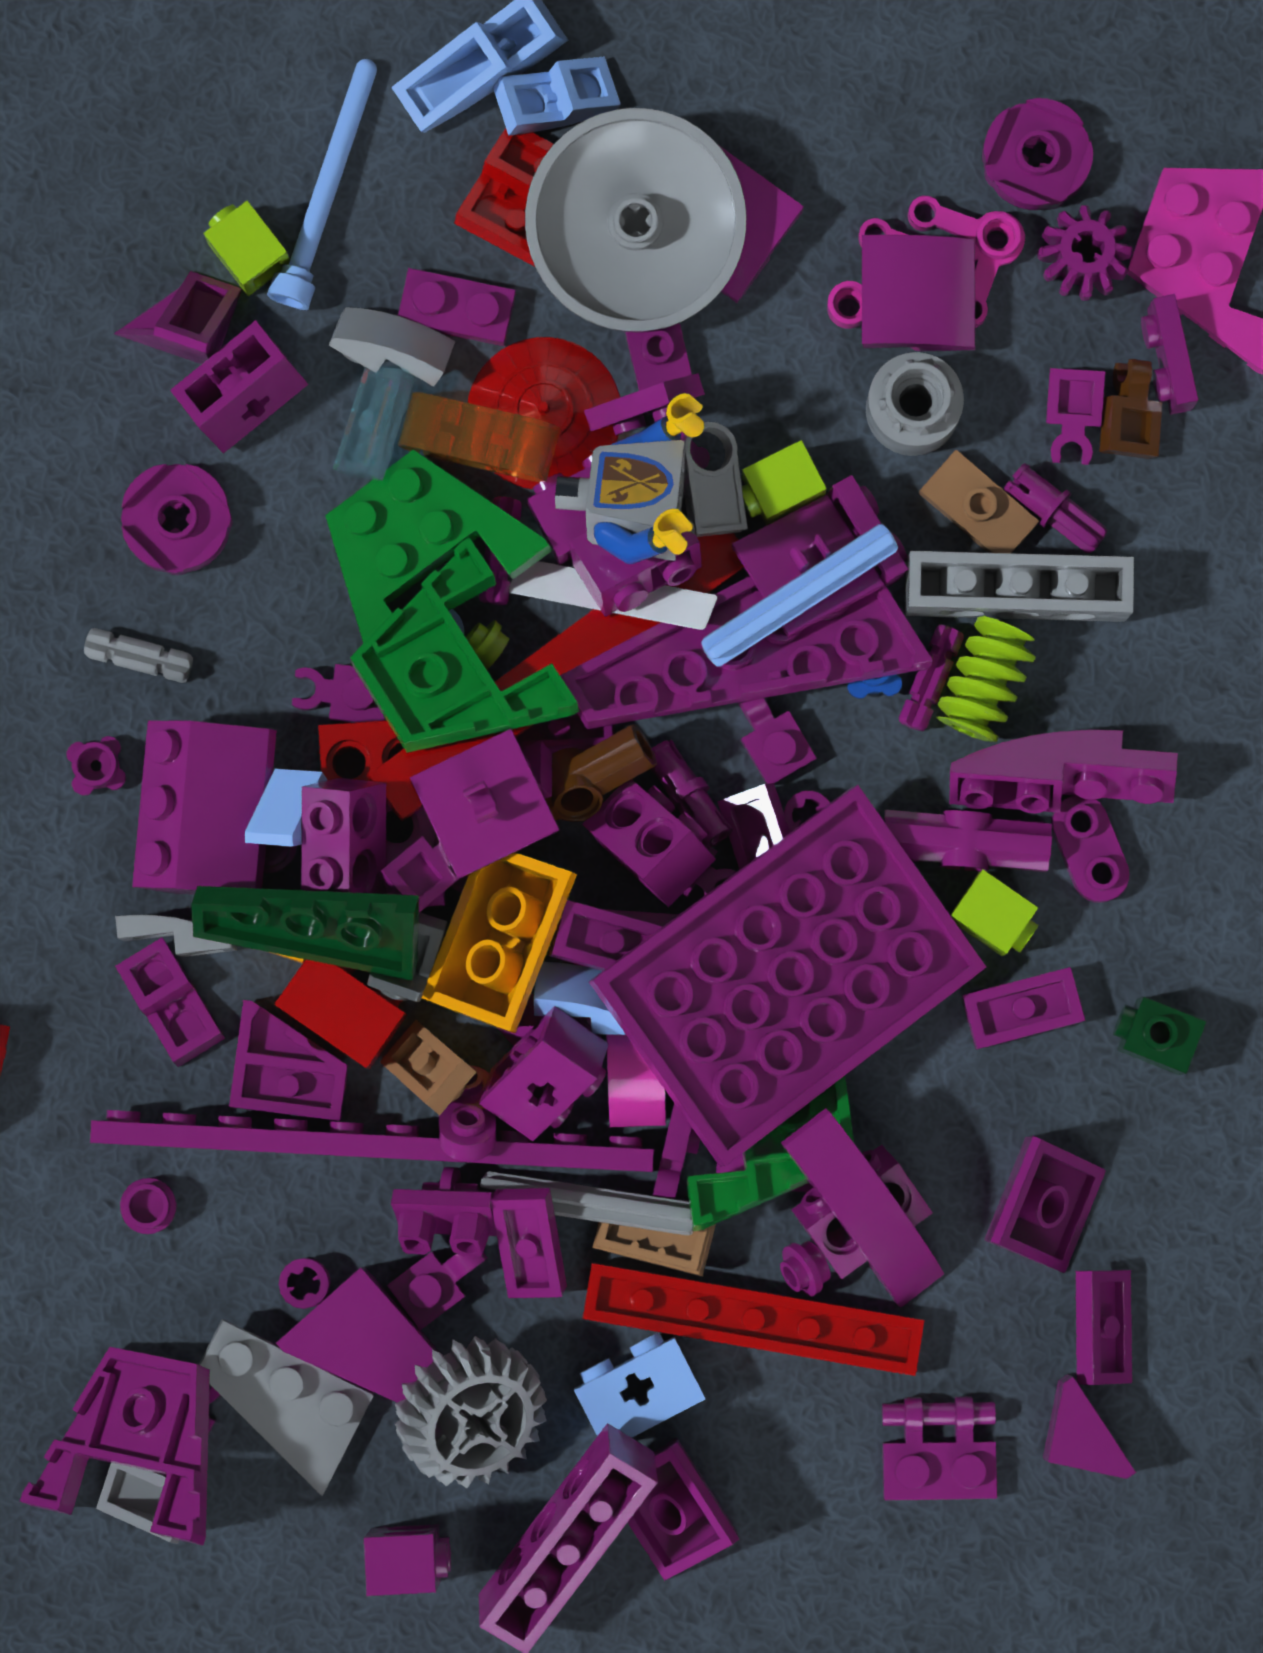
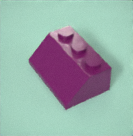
M148 720L132 887L195 895L197 886L262 889L266 844L245 843V830L273 774L277 730L199 721Z

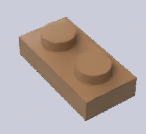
M417 1020L412 1023L380 1061L382 1065L439 1115L450 1103L462 1095L466 1084L476 1073L473 1068Z

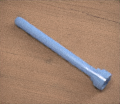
M362 59L356 64L289 265L284 264L281 271L273 275L267 296L277 303L299 310L309 309L315 291V286L311 284L314 275L310 273V269L377 73L376 64L370 59Z

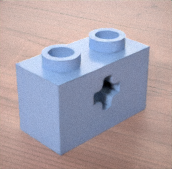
M658 1332L629 1347L634 1356L633 1358L615 1367L608 1358L579 1373L584 1383L575 1387L574 1392L597 1436L608 1423L632 1438L706 1399L674 1336L663 1341ZM635 1373L640 1380L648 1377L651 1378L654 1385L647 1389V1401L639 1403L634 1396L624 1399L621 1391L628 1387L626 1377L629 1374Z

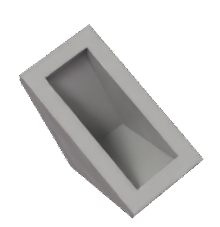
M111 1463L96 1509L168 1542L179 1543V1540L150 1532L166 1474Z

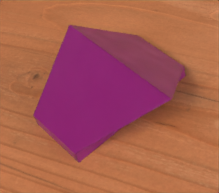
M190 271L177 290L113 334L202 364L221 349L242 288Z

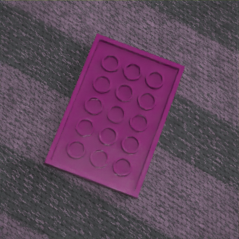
M856 785L599 973L589 983L715 1161L722 1167L727 1166L986 968V965L859 785Z

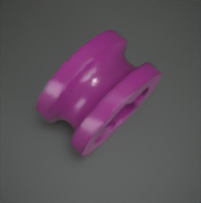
M802 791L793 795L784 809V815L790 832L801 823L800 820L794 823L792 819L793 810H802L805 801H811L818 805L815 812H819L830 804L829 800L815 791Z
M302 1258L293 1260L285 1266L280 1274L278 1285L280 1294L288 1304L296 1308L306 1309L324 1301L329 1293L331 1281L329 1272L323 1264L315 1259ZM306 1267L318 1274L313 1280L320 1279V1288L317 1293L308 1292L304 1299H299L292 1293L297 1287H290V1276L292 1273L302 1274Z

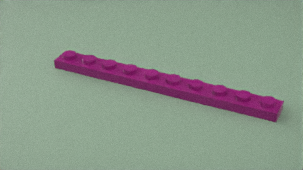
M107 1110L106 1121L91 1120L90 1143L653 1172L654 1149H643V1138L610 1136L609 1147L587 1146V1135L554 1133L553 1144L531 1143V1140L519 1131L498 1130L495 1147L489 1155L475 1161H460L451 1158L442 1150L439 1138L419 1137L420 1126L386 1125L385 1136L363 1134L364 1123L330 1122V1133L308 1132V1120L274 1119V1130L252 1129L251 1117L219 1116L218 1127L196 1126V1115L163 1113L162 1124L140 1123L141 1112Z

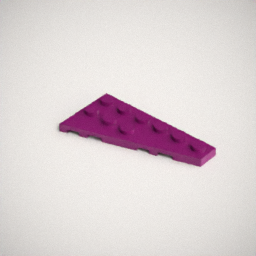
M749 576L714 594L717 596V601L704 630L661 622L560 676L578 703L579 717L585 727L591 729L929 669L933 660L884 584L883 588L790 637H787L781 627L729 662L717 667L705 654L701 641L704 637L764 599Z

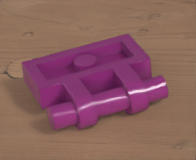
M970 1396L955 1397L954 1402L922 1403L921 1397H905L904 1403H883L882 1426H904L905 1442H882L883 1499H997L996 1442L973 1441L974 1425H993L996 1423L995 1402H973V1398ZM955 1425V1441L923 1442V1426Z

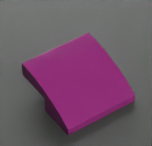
M719 146L736 171L746 207V233L741 256L732 276L721 290L723 294L738 303L769 262L770 255L803 213L804 206Z
M862 235L863 348L919 347L920 352L975 350V240L927 235Z

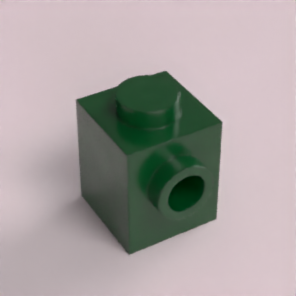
M1141 997L1136 1000L1134 1007L1127 1004L1124 1005L1113 1035L1121 1038L1117 1051L1174 1074L1183 1075L1188 1071L1206 1021L1146 997Z

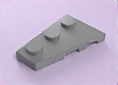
M222 1318L199 1363L200 1366L210 1369L209 1384L323 1496L374 1396L373 1393L348 1380L287 1354L278 1345Z

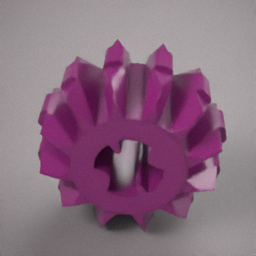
M1082 205L1078 211L1077 221L1070 213L1062 211L1057 217L1059 228L1054 226H1047L1045 228L1042 238L1049 245L1039 249L1037 254L1038 260L1053 263L1043 274L1047 282L1053 281L1060 276L1064 278L1059 289L1061 296H1067L1073 284L1079 285V296L1082 301H1088L1091 298L1093 284L1100 293L1106 296L1113 289L1111 278L1124 280L1128 273V269L1120 261L1129 259L1133 253V248L1127 244L1117 243L1127 232L1124 225H1117L1110 230L1106 227L1111 217L1109 210H1103L1098 220L1095 221L1091 220L1089 206ZM1079 243H1086L1088 251L1095 253L1091 263L1083 262L1082 254L1076 252Z

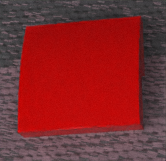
M505 128L485 159L481 175L457 211L454 224L535 267L526 237L525 210L527 196L538 166L554 144L533 132L509 136Z

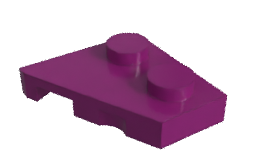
M243 1000L229 1107L342 1121L349 1066L255 1002Z

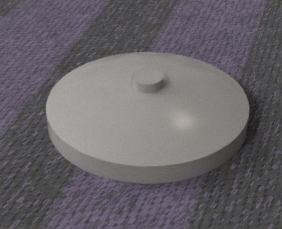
M646 108L618 109L601 113L576 125L565 133L544 156L533 177L527 196L525 210L526 237L531 258L542 281L557 300L571 312L590 323L622 332L655 331L671 327L694 316L705 308L727 284L737 266L744 245L746 233L745 199L740 181L730 160L713 139L700 128L678 116L659 110Z

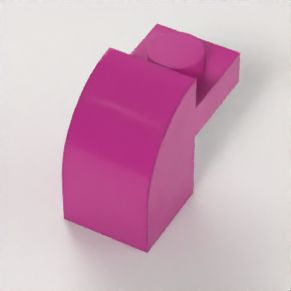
M606 1034L607 1043H609L607 1048L610 1127L665 1126L664 1087L627 1035Z

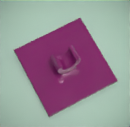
M825 495L732 543V548L762 597L766 598L855 540L828 495ZM871 568L782 626V629L787 637H790L883 588L884 584L874 568Z
M512 729L410 777L457 879H461L560 831Z

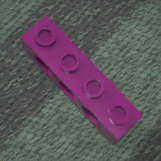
M608 1423L605 1425L480 1591V1628L522 1653H529L658 1483L654 1451Z

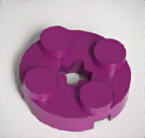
M1047 98L1029 99L1025 103L1015 105L1011 109L1007 108L994 119L983 144L982 160L986 181L1002 199L1016 207L1036 211L1060 207L1081 189L1092 166L1093 147L1092 142H1089L1088 133L1083 128V121L1067 105ZM1037 141L1043 142L1047 145L1045 154L1053 159L1050 164L1041 163L1038 167H1033L1028 164L1029 158L1022 154V149L1024 146L1033 148Z
M162 464L145 470L130 484L124 494L121 506L123 509L121 515L123 538L130 550L148 567L177 576L204 568L216 559L228 541L233 523L229 501L220 484L205 470L188 464L168 466L167 464ZM171 506L173 509L179 510L186 506L190 509V513L186 517L189 524L186 529L180 531L174 528L168 532L162 528L167 522V518L163 514L167 507Z

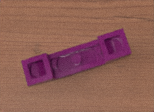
M825 1108L781 1142L809 1183L818 1191L869 1262V1267L900 1308L944 1275L937 1260L912 1222L830 1111Z

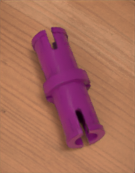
M672 739L663 741L653 747L652 750L658 765L650 770L663 786V789L669 796L668 799L675 805L676 809L673 812L679 811L680 814L685 812L707 833V837L701 842L706 848H712L726 839L732 833L733 828L727 823L708 795L709 786L704 778L695 776Z

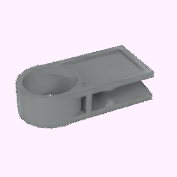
M705 422L703 432H710L723 443L725 460L721 468L716 471H707L700 468L693 461L690 453L692 437L683 435L681 439L685 443V479L683 490L687 519L693 525V529L689 532L694 533L696 537L740 533L741 530L747 529L737 455L738 446L734 435L728 428L719 423Z

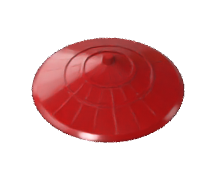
M553 337L524 339L500 350L485 363L477 374L467 402L468 432L476 452L495 474L514 485L533 489L535 485L555 474L562 473L563 476L570 477L584 470L582 462L593 455L595 448L617 442L619 435L615 436L612 426L590 431L584 410L620 398V394L606 366L584 347L571 341Z

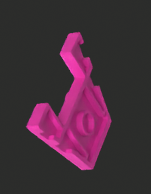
M1163 168L1133 251L1127 274L1157 297L1175 294L1180 315L1184 314L1209 333L1208 336L1222 347L1230 349L1247 362V366L1263 375V318L1229 306L1263 209V169Z

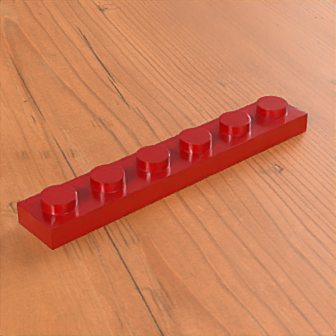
M592 1263L582 1318L916 1376L925 1321L923 1319Z

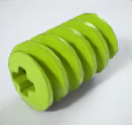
M981 616L977 618L974 626L984 637L972 636L967 639L965 646L975 657H959L956 666L966 677H950L947 686L957 697H941L938 706L948 717L938 716L936 718L945 725L970 737L983 741L997 742L999 736L987 725L989 721H1007L1008 716L996 705L998 701L1016 702L1017 696L1006 687L1007 681L1025 682L1027 677L1015 667L1017 661L1034 662L1036 656L1024 644L1026 641H1035V639L1026 632L1005 622Z

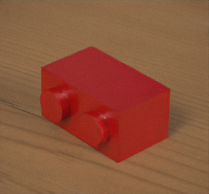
M305 960L274 1005L370 1070L408 1016L398 1008L402 1000L387 997L379 989L368 988L352 976L356 969Z

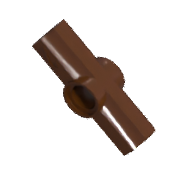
M633 724L585 751L573 747L554 752L552 754V796L545 798L555 821L562 819L569 822H578L591 818L602 806V795L658 765L654 751L650 747L644 733L636 724Z

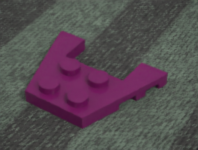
M109 1347L73 1407V1410L78 1413L62 1441L53 1440L44 1456L49 1463L36 1484L28 1482L19 1502L72 1515L89 1458L166 1474L150 1532L163 1537L203 1546L206 1539L210 1369L194 1363Z

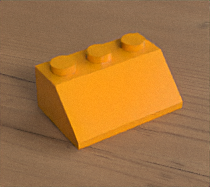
M516 852L469 874L429 975L422 998L499 1029L516 1033L577 874Z

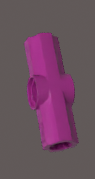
M896 810L884 811L883 821L912 862L939 863V867L960 870V866L965 867V871H989V867L1047 872L1049 869L1052 846V824L993 819L992 814L962 810L943 811V814Z

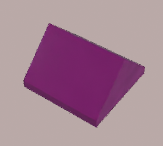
M1034 1136L1025 1137L984 1241L1065 1274L1106 1170Z
M677 1437L654 1452L658 1483L627 1522L664 1581L726 1549L739 1540L737 1530Z

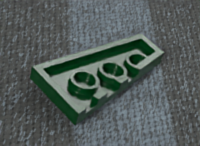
M197 886L191 903L193 937L413 980L418 963L419 895Z

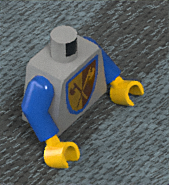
M679 394L669 403L666 412L667 416L639 433L611 445L595 448L592 455L590 478L557 477L555 508L586 511L587 540L592 544L600 546L626 564H635L651 557L676 561V554L683 553L688 543L681 533L693 529L692 523L681 512L685 479V443L680 438L681 432L687 437L692 438L699 436L703 432L704 421L696 415V413L702 410V405L690 394Z

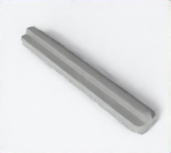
M491 1171L484 1174L479 1187L480 1192H492V1194H494L496 1189L550 1188L554 1213L557 1216L686 1236L692 1235L694 1232L692 1230L690 1205L687 1201Z

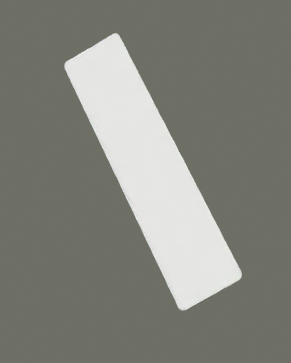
M538 561L512 580L509 587V592L513 594L601 610L575 568ZM665 585L649 593L645 601L638 607L626 612H621L618 609L612 613L704 630L717 601V596Z

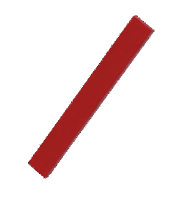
M734 533L697 537L700 542L702 567L697 569L694 575L684 583L671 587L711 594L744 570L743 564L732 548V543L738 541ZM593 609L495 681V684L500 691H503L550 664H553L559 675H562L661 622L616 613L605 617L601 610ZM533 725L515 728L512 731L517 738ZM505 731L409 753L403 749L368 775V779L374 782L386 783V802L400 821L403 822L423 807L410 777Z

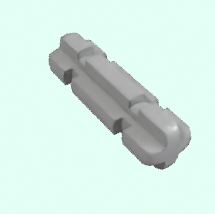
M92 628L89 631L84 645V654L90 659L105 663L108 659H111L114 665L157 676L158 672L163 673L165 679L180 683L187 681L193 665V657L187 652L172 648L167 652L164 651L165 648L161 645L124 635L115 638L112 632L98 628Z

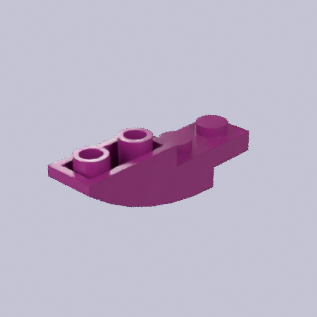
M1075 730L1031 735L978 750L952 762L950 767L949 804L965 805L973 809L992 807L1018 809L1027 813H1060L1062 795H1077L1089 800L1099 798L1134 800L1143 804H1153L1156 802L1173 803L1178 753L1122 749L1123 731Z

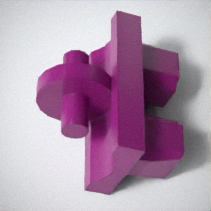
M444 1167L440 1182H423L422 1190L393 1189L391 1206L398 1222V1239L403 1252L406 1254L426 1255L432 1249L434 1234L451 1235L449 1242L454 1253L461 1256L481 1257L489 1236H497L490 1201L493 1196L492 1192H480L479 1184L462 1183L458 1167Z

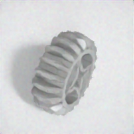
M474 1336L467 1349L462 1343L453 1340L450 1353L443 1356L440 1352L432 1350V1364L427 1368L415 1365V1374L418 1377L416 1382L401 1383L406 1399L395 1403L396 1414L400 1418L395 1423L397 1435L403 1444L402 1449L409 1460L415 1462L421 1473L426 1474L428 1478L435 1476L446 1487L456 1480L458 1484L468 1488L475 1476L480 1481L489 1485L491 1473L497 1469L509 1474L508 1462L514 1457L527 1460L524 1445L529 1442L540 1441L538 1430L535 1426L547 1421L544 1415L545 1411L541 1407L547 1399L545 1391L540 1386L541 1382L538 1373L531 1364H527V1360L518 1350H515L513 1347L508 1349L504 1343L499 1342L497 1339H494L487 1345L484 1340Z

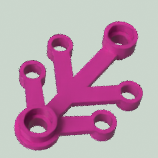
M919 196L912 201L908 210V221L914 229L925 232L936 227L958 237L975 240V262L978 261L975 268V303L981 309L980 317L975 319V328H977L986 319L985 317L988 313L986 300L998 267L1015 261L1023 250L1025 244L1023 226L1017 218L1006 212L993 211L986 213L979 219H975L940 206L939 202L931 196ZM920 205H928L933 209L935 217L929 222H921L915 217L914 210ZM871 218L862 224L858 240L862 247V235H865V232L872 227L880 228L885 235L908 234L891 229L889 224L880 218ZM993 231L1002 232L1007 238L1006 246L999 249L991 247L987 241V235ZM844 281L836 285L830 292L827 312L832 322L837 326L853 329L862 325V285L860 283ZM846 298L855 300L859 305V311L853 316L843 315L838 308L840 301ZM910 347L913 350L920 351L918 347Z

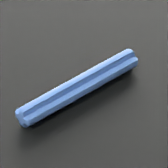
M883 524L876 525L704 637L701 644L705 654L717 667L729 662L893 555L898 549L894 536Z

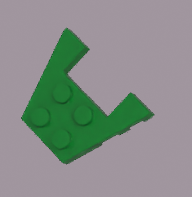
M415 450L410 451L325 515L363 643L393 613L389 604L454 556V549L468 537L472 541L482 537L513 580L553 551L542 536Z
M470 537L463 540L454 549L455 555L439 572L434 570L421 583L422 590L402 610L397 608L350 657L354 670L407 753L564 718L579 712L576 699L553 664L500 691L449 612L451 609L496 585L493 572Z
M845 1076L743 1153L744 1171L688 1176L687 1188L693 1231L706 1229L809 1183L781 1142L825 1108L830 1111L854 1142Z

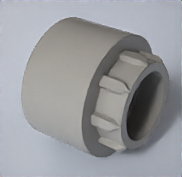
M912 352L894 357L879 369L870 386L866 401V417L870 430L882 445L902 455L917 456L935 451L952 436L962 414L964 394L961 382L954 370L936 356ZM908 393H918L927 400L929 411L922 416H910L902 410L899 399Z

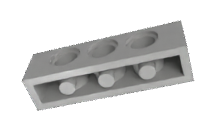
M910 551L907 557L905 616L961 618L987 616L999 619L1125 622L1133 613L1134 557Z

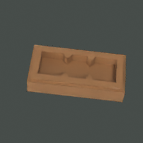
M957 450L950 455L919 491L923 498L987 553L1012 554L1039 522L1038 519Z
M599 1222L592 1248L703 1276L716 1224L701 1231H694L692 1235L686 1236Z

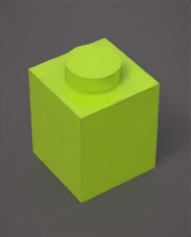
M248 201L238 208L232 204L220 210L209 221L208 225L210 228L203 233L210 248L247 296H250L270 281L274 273L281 271L284 264L289 265L290 258L287 251Z
M802 440L742 469V480L745 484L742 486L744 507L751 518L760 514L766 526L826 495L827 488Z
M985 870L978 873L950 914L958 927L1000 956L1006 955L1011 947L1021 952L1039 926L1031 920L1038 907Z

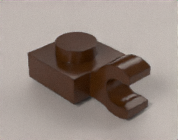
M1129 359L1128 364L1115 363L1113 386L1118 396L1112 395L1103 398L1099 452L1144 459L1159 457L1163 402L1148 400L1149 385L1152 377V363L1150 361Z

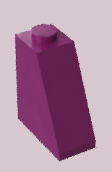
M365 1266L359 1268L276 1342L283 1352L395 1402L406 1399L401 1383L417 1381L415 1365L427 1368L433 1363L432 1350L440 1352Z

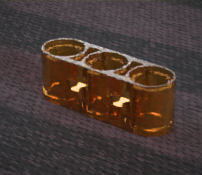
M412 392L397 445L402 449L408 451L415 450L418 453L422 449L425 456L529 481L539 483L542 481L546 483L561 429L548 422L431 394Z

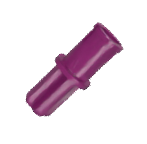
M1027 463L1022 464L1012 476L1015 479L1008 481L1004 491L1007 494L1010 493L1042 518L1040 525L1046 527L1048 524L1051 525L1085 553H1092L1106 537L1108 532L1106 526L1070 499L1072 494L1070 491L1065 490L1062 493L1032 470Z

